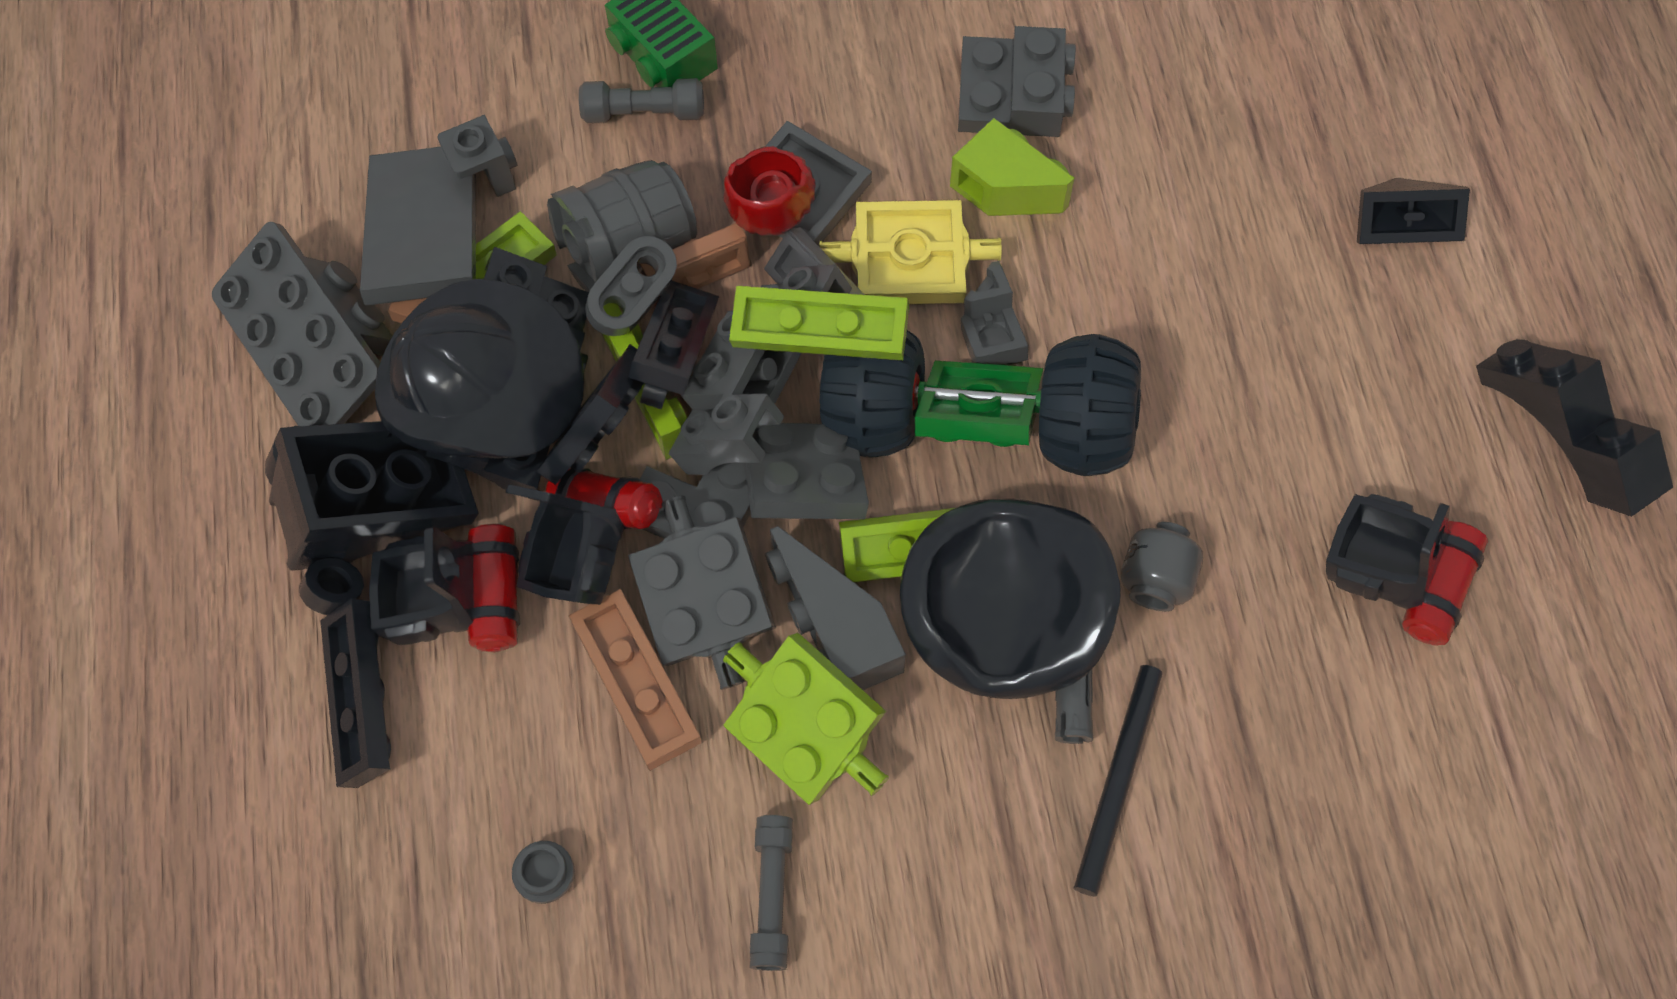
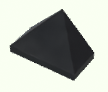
M1394 178L1362 189L1360 194L1357 243L1389 244L1465 241L1470 189L1466 186L1404 178Z

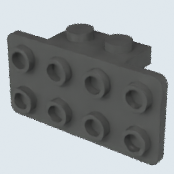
M267 222L214 286L212 299L298 426L345 424L375 389L380 362L374 354L383 356L393 335L383 323L385 321L383 313L375 305H364L360 289L356 285L357 278L348 267L337 261L326 262L305 257L282 224Z

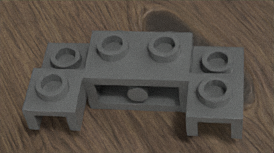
M836 264L792 267L789 274L785 277L783 284L761 285L764 288L849 294L852 290V287ZM733 310L727 311L725 317L718 324L717 331L705 353L694 367L684 395H681L693 410L683 423L681 432L668 454L688 475H708L711 469L725 463H762L766 453L752 435L754 431L761 430L764 425L781 424L784 415L775 403L802 354L799 352L732 347L729 337Z

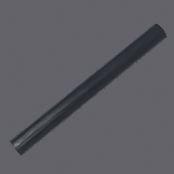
M1141 665L1073 887L1077 892L1088 896H1097L1162 678L1163 672L1156 667Z

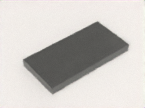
M441 147L369 155L360 293L364 305L428 298L451 284L476 279V173L463 179H458Z

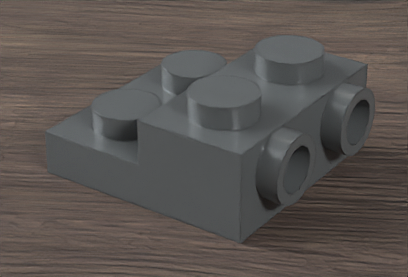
M1015 26L1013 39L963 36L958 132L978 133L995 118L1008 129H1015L1022 135L1060 137L1063 117H1072L1075 99V86L1065 85V75H1073L1076 53L1075 44L1065 43L1066 29Z

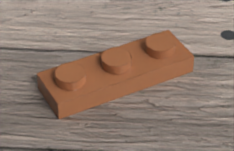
M621 589L603 597L601 605L589 604L568 615L649 771L702 743L695 725Z

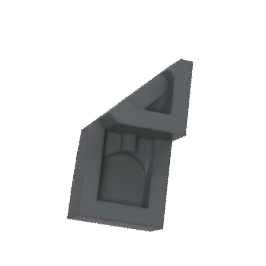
M1000 261L991 262L987 268V276L976 291L971 290L964 299L961 331L972 363L1009 365L1028 360V344L1012 308L1013 292Z

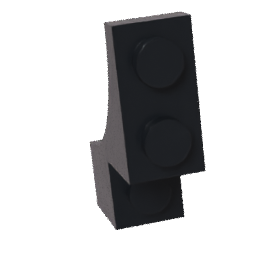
M1516 339L1504 343L1497 349L1495 354L1476 365L1482 385L1493 388L1517 402L1552 435L1576 471L1588 502L1632 517L1673 488L1660 430L1614 417L1600 360L1575 354L1568 350H1559L1531 343L1528 340Z

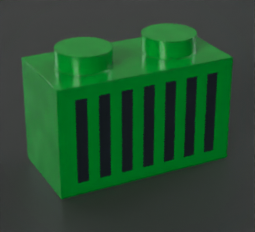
M611 0L605 4L609 26L605 29V33L610 44L618 54L624 55L626 53L635 62L638 73L648 86L672 87L677 79L697 78L700 81L718 69L715 37L679 0Z

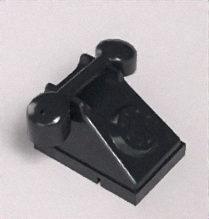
M382 421L280 428L265 461V474L272 485L269 503L271 506H276L288 552L287 567L291 571L307 569L299 585L300 597L305 605L315 612L329 615L348 600L358 599L364 588L363 576L350 563L373 552L384 550L388 543L413 539L416 536H424V531L427 528L436 527L443 532L459 526L472 525L479 512L465 470L461 467L426 456V450L414 448L402 442L386 429Z

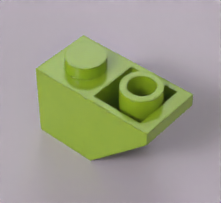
M993 118L952 157L950 187L988 216L1060 214L1069 207L1075 178L1069 174L1062 163L1055 159L1047 158L1031 146L1019 131L1008 129Z

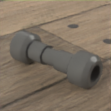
M697 78L677 79L672 87H651V90L632 91L631 88L610 89V86L604 81H585L579 87L580 116L586 123H606L612 115L633 114V111H652V113H674L679 120H699L704 115L703 83Z

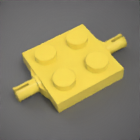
M961 200L856 202V227L851 236V241H820V248L834 263L852 262V269L857 277L858 288L864 295L908 298L909 304L964 303L966 297L965 273L969 266V260L1001 261L1002 255L1001 238L969 239V234L962 221Z

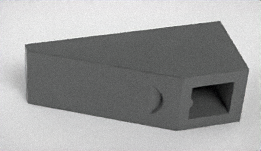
M778 526L770 529L772 550L766 552L765 557L776 583L779 585L787 582L795 599L787 604L799 634L802 635L810 632L817 650L862 690L904 673L906 654L882 604Z

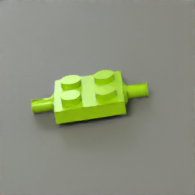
M799 633L789 635L773 658L764 664L751 654L741 642L736 643L728 651L729 654L724 656L723 662L733 668L748 683L745 687L743 699L723 726L808 805L817 802L835 778L846 772L867 790L871 796H874L884 786L883 784L887 782L889 776L885 775L865 757L863 752L866 749L869 734L887 711Z

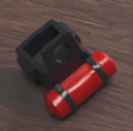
M585 467L579 474L569 468L557 485L548 481L546 492L507 484L505 493L540 501L531 530L526 532L523 542L524 546L518 567L517 587L546 598L601 605L614 565L618 541L622 537L623 530L648 528L656 520L663 502L659 489L652 483L642 482L636 477L620 478L594 473Z
M1355 494L1337 527L1326 559V574L1328 580L1335 582L1336 587L1374 601L1381 598L1393 602L1396 606L1405 608L1406 612L1402 626L1404 631L1414 639L1434 646L1446 645L1453 629L1460 623L1462 617L1460 611L1473 577L1484 562L1483 553L1488 539L1484 533L1469 524L1449 521L1450 505L1440 503L1432 520L1415 513L1413 505L1406 502L1396 501L1376 494H1371L1368 497Z
M484 524L470 529L467 540H453L436 527L425 529L424 536H416L413 539L388 543L384 550L373 552L369 588L371 629L380 637L390 640L397 645L436 640L438 635L442 633L467 631L470 646L480 651L500 652L518 644L517 627L520 625V614L517 610V562L519 561V550L516 546V532L514 528L502 524Z

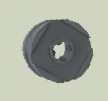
M648 160L621 169L616 168L603 173L601 177L587 182L578 188L570 186L552 193L553 198L547 201L549 220L559 249L568 248L575 262L567 266L582 289L587 292L590 291L592 286L626 245L635 238L641 236L657 237L665 241L672 249L684 245L690 239L696 238L697 235L696 217L688 193L677 173L665 162L657 163L653 160ZM641 265L637 266L639 272H642Z

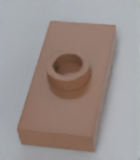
M737 223L701 238L690 239L684 245L672 249L677 261L672 281L696 289L750 266L747 236ZM640 264L644 276L655 275V270L652 266Z

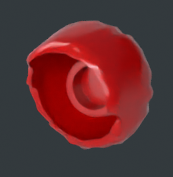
M764 146L749 152L743 158H739L731 163L724 179L723 198L730 216L739 227L750 234L779 236L801 223L804 216L810 213L811 203L815 197L816 183L810 168L806 166V162L802 157L774 146Z

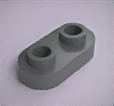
M641 236L626 245L589 291L585 311L587 319L594 329L604 335L622 336L637 326L673 279L677 261L672 248L665 241L653 236ZM649 264L654 268L655 275L644 276L639 273L637 266ZM609 303L617 304L622 309L623 314L618 317L610 316L603 307Z

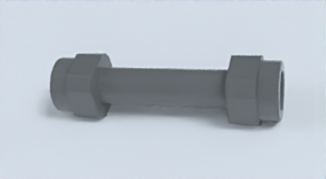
M764 815L756 819L755 851L761 852L758 930L757 933L750 934V968L755 970L782 971L787 969L789 938L788 935L782 934L785 853L792 852L793 819L786 816Z

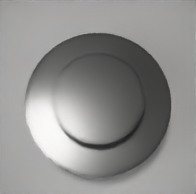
M537 841L526 846L517 855L512 867V880L517 891L528 901L538 904L551 903L561 898L571 887L575 872L574 863L569 853L561 845L552 841Z

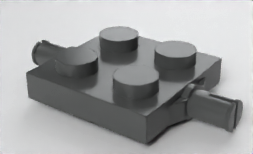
M676 496L672 498L673 501L667 499L662 502L672 534L667 536L658 545L632 553L628 557L662 665L670 666L693 657H711L720 683V690L733 687V685L737 686L744 683V679L727 663L723 662L724 656L729 654L728 651L736 643L741 642L743 644L748 638L776 629L741 519L734 517L708 527H694L685 496Z

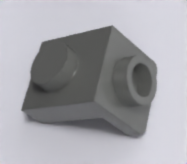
M485 115L438 134L437 138L458 179H463L484 170L497 197L516 190L510 171L511 168L518 166L514 153L506 137L497 139Z

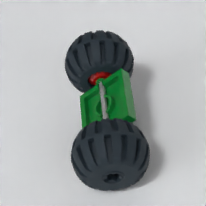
M907 330L903 361L824 355L820 380V419L827 428L838 434L848 436L846 446L859 450V456L874 458L888 456L905 449L913 442L916 436L931 437L942 442L958 440L990 442L1000 447L1029 445L1036 414L1039 413L1040 450L1049 462L1061 470L1080 476L1107 474L1124 467L1133 455L1140 413L1141 361L1136 351L1123 342L1100 334L1075 336L1055 345L1048 353L1045 368L935 360L928 381L925 382V358L922 344L916 335Z

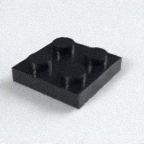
M629 344L580 407L579 413L572 424L559 437L537 472L554 485H557L569 468L578 474L582 471L599 446L597 444L605 434L609 436L628 412V405L643 387L644 382L628 378L632 361L637 352V348Z

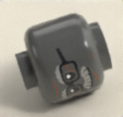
M1159 522L1156 528L1141 529L1132 536L1121 569V582L1130 591L1129 598L1133 602L1151 610L1167 612L1172 611L1175 605L1184 604L1193 597L1203 564V551L1195 541L1189 538L1190 532L1185 527L1171 522Z

